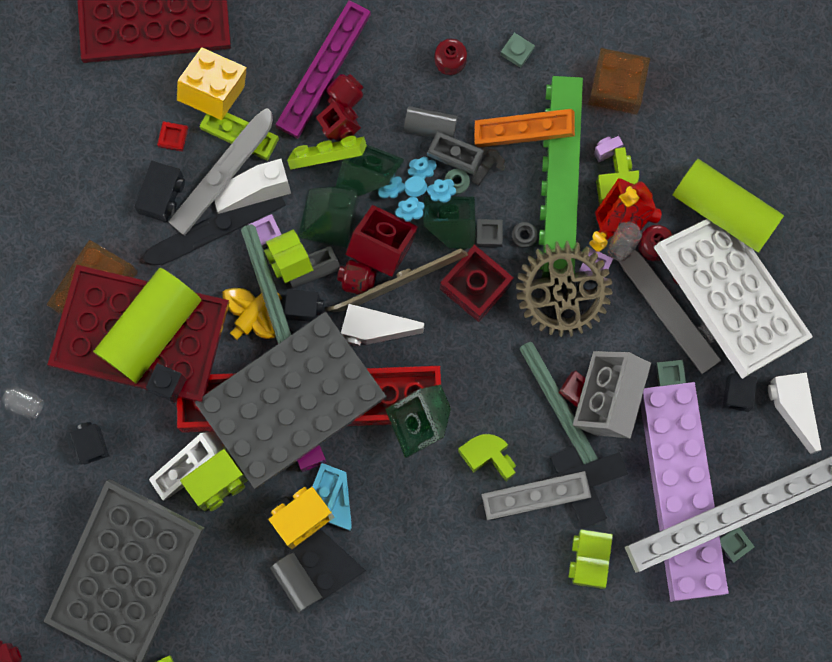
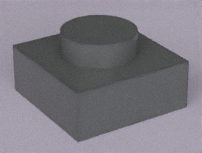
M477 219V247H502L503 220Z

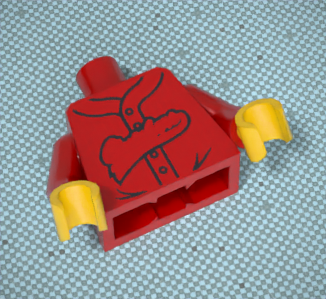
M618 178L595 211L600 230L593 233V240L589 242V245L596 252L603 250L608 243L607 240L613 235L622 233L637 234L640 233L647 222L657 224L660 221L661 210L655 207L652 198L653 194L644 182L639 181L632 184Z

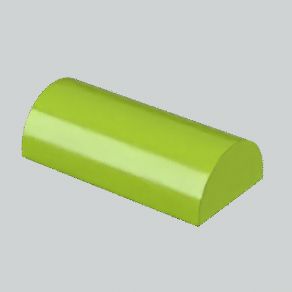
M700 159L695 161L673 193L675 198L758 253L784 217L782 213Z
M159 268L93 352L137 384L201 302V298L175 276Z

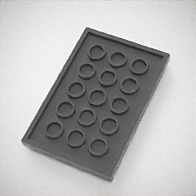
M324 312L203 396L202 402L195 401V404L256 490L387 397L331 318Z
M111 479L107 480L44 622L119 662H144L205 528Z

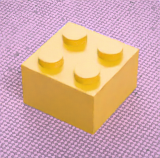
M201 47L178 79L177 101L222 120L245 86L247 67Z
M303 487L293 495L295 500L287 506L284 503L277 506L271 511L272 517L268 519L291 549H294L335 518L313 487L309 489Z

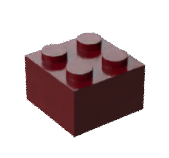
M372 205L354 230L346 255L392 277L408 253L418 226Z
M474 244L467 252L468 256L462 258L440 282V290L477 322H480L512 286L514 277Z

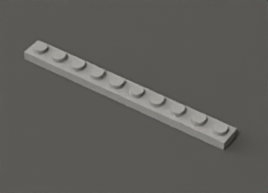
M832 456L626 546L625 550L635 573L831 487Z

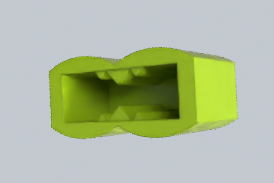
M294 229L265 241L268 248L264 250L268 262L271 264L276 277H282L285 283L314 271L310 259Z
M580 530L579 536L574 535L572 551L577 552L576 561L570 562L568 575L569 578H573L574 585L600 589L606 588L613 534Z

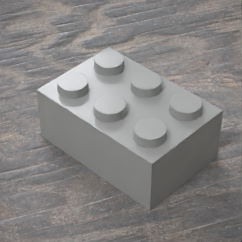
M593 351L573 426L597 436L631 438L651 363L630 352Z

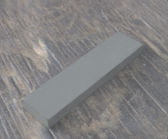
M585 471L482 494L487 520L591 498Z

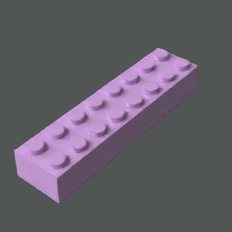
M695 382L644 388L640 406L660 531L715 507ZM719 536L664 560L670 602L729 594Z

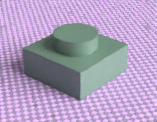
M514 32L500 55L521 68L535 49V45Z
M683 360L657 362L655 364L658 387L686 383Z
M740 527L720 538L721 549L731 563L736 562L755 547Z

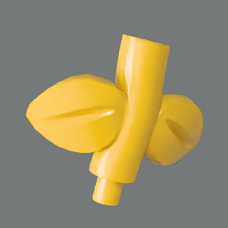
M231 288L222 292L223 299L230 302L229 311L233 315L239 316L234 322L236 327L230 332L236 340L243 333L248 335L252 329L261 338L270 339L276 337L262 293L255 298L250 291L242 288Z

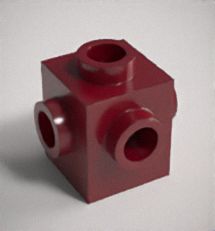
M336 101L332 102L316 117L323 127V133L331 141L335 139L339 142L345 137L354 136L361 129L356 121L358 116L355 111L349 106L345 108Z

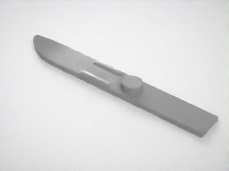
M268 108L262 110L249 122L168 221L183 235L187 234L266 137L273 121L272 112Z
M619 246L617 248V258L622 269L700 373H705L721 361L645 259L631 247Z

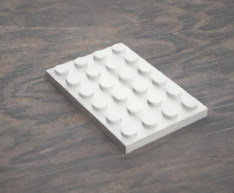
M706 219L654 246V249L742 379L813 337L754 250L710 220Z

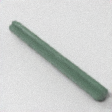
M250 224L244 226L241 232L279 344L290 337L291 333L256 227Z
M532 342L525 343L520 347V351L573 446H575L583 464L598 460L582 429L573 426L575 417L564 397L558 393L559 388Z

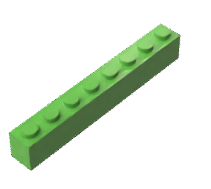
M552 76L551 85H546L545 99L550 100V108H545V112L572 109L575 112V136L543 140V147L548 148L547 157L543 156L542 172H547L546 181H542L541 196H546L545 205L540 207V220H544V230H539V245H543V254L546 252V244L549 245L551 250L555 249L556 241H558L560 248H564L566 241H569L570 248L572 249L576 244L583 78ZM571 258L575 273V259ZM558 259L554 262L553 266L557 269H562L567 265V261ZM547 262L539 269L542 270L543 278L550 277Z

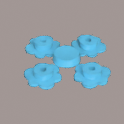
M427 157L410 161L408 174L413 177L407 179L405 184L402 183L401 177L387 175L376 186L381 198H396L398 193L404 191L407 195L411 196L406 201H400L398 204L399 208L395 211L396 216L404 218L406 222L412 219H420L423 216L424 203L419 202L416 197L424 194L426 190L431 195L432 201L439 200L443 203L448 202L451 196L456 194V188L451 179L444 181L438 179L427 188L424 179L433 176V170L437 167L436 162L428 160Z

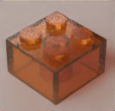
M601 48L588 105L637 115L642 102L650 58Z

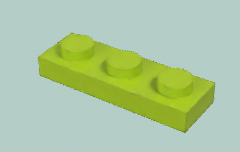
M228 112L222 120L206 114L199 127L201 130L232 144L249 122ZM268 132L252 154L268 161L279 137Z
M348 136L339 142L323 141L313 147L302 145L292 151L287 161L291 170L362 156L367 144L364 137Z

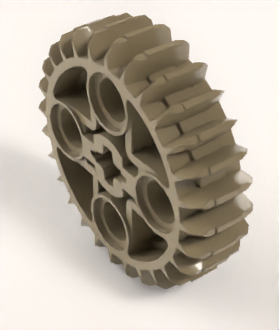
M556 241L555 249L553 250L546 244V252L544 254L537 249L536 254L538 258L528 257L531 265H522V269L526 274L519 273L518 279L523 281V283L516 284V289L523 291L516 294L518 300H524L519 304L520 309L528 308L524 312L525 318L533 315L531 319L532 326L540 322V331H543L548 326L550 335L553 334L555 329H558L560 337L563 336L564 330H568L572 337L573 329L575 328L582 334V326L585 324L588 328L592 329L590 320L594 319L600 322L597 313L606 314L607 311L602 304L610 305V299L605 296L612 295L613 293L611 288L606 287L612 285V280L604 278L610 274L609 270H601L605 266L604 261L595 262L598 254L594 252L588 256L590 252L589 247L586 246L583 251H580L578 242L573 249L570 248L569 241L565 242L564 248H560L558 241ZM571 258L583 262L591 271L574 273ZM558 259L567 261V265L562 269H557L553 266L554 262ZM548 262L550 277L533 280L540 267ZM588 280L597 282L596 287L591 290L585 289L583 285ZM563 282L567 286V293L565 296L561 291V285ZM574 282H578L580 292H577ZM549 286H552L554 296H551ZM537 288L545 291L544 296L541 298H535L531 293ZM595 299L591 307L584 314L580 315L578 301ZM555 305L557 319L548 317L538 308ZM566 309H571L575 312L571 318H564L561 314Z

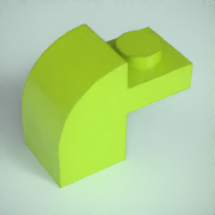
M625 147L615 148L613 163L615 173L598 175L596 186L599 206L618 178L632 184L637 183L639 180V170L629 171L632 170V161L630 155L626 156Z
M491 434L479 435L458 449L459 454L473 473L489 461L492 462L505 481L512 478L516 473L513 470L516 465L509 455L503 456L501 453L507 449L508 444L498 436Z

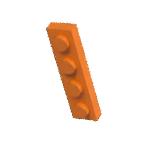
M572 109L475 120V145L477 147L575 136V112Z

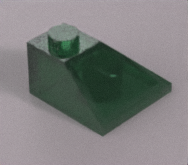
M367 145L362 156L343 160L335 187L343 190L346 194L361 196L389 185L402 166L404 159Z
M335 187L309 189L298 238L347 248L359 201L358 192Z
M424 196V226L448 248L463 250L472 248L475 244V197L451 196L448 202L443 203L439 200L432 201L431 196Z
M441 384L419 389L385 409L405 458L416 454L445 436L451 407Z

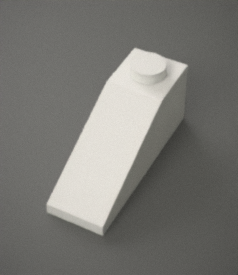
M282 159L257 165L232 178L214 199L218 214L291 194Z
M349 304L341 334L349 345L359 347L361 343L367 345L421 334L424 331V323Z
M807 373L775 377L770 381L771 385H768L770 400H774L776 409L809 453L814 454L821 451Z
M215 431L201 433L149 480L161 499L166 500L184 488L180 481L182 478L221 450L225 449L228 454L229 451Z

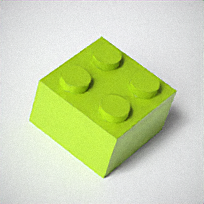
M223 449L180 481L198 507L204 511L208 509L214 511L224 503L222 500L230 493L234 496L245 488L244 483L248 480L228 452Z

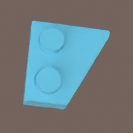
M321 463L312 487L335 517L328 523L351 531L347 473Z

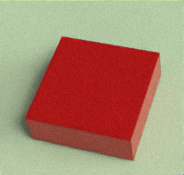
M163 121L157 144L158 147L183 152L188 126Z

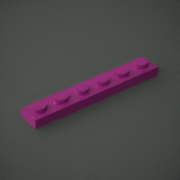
M350 0L347 2L275 124L276 128L299 139L327 91V87L333 81L371 16V11Z

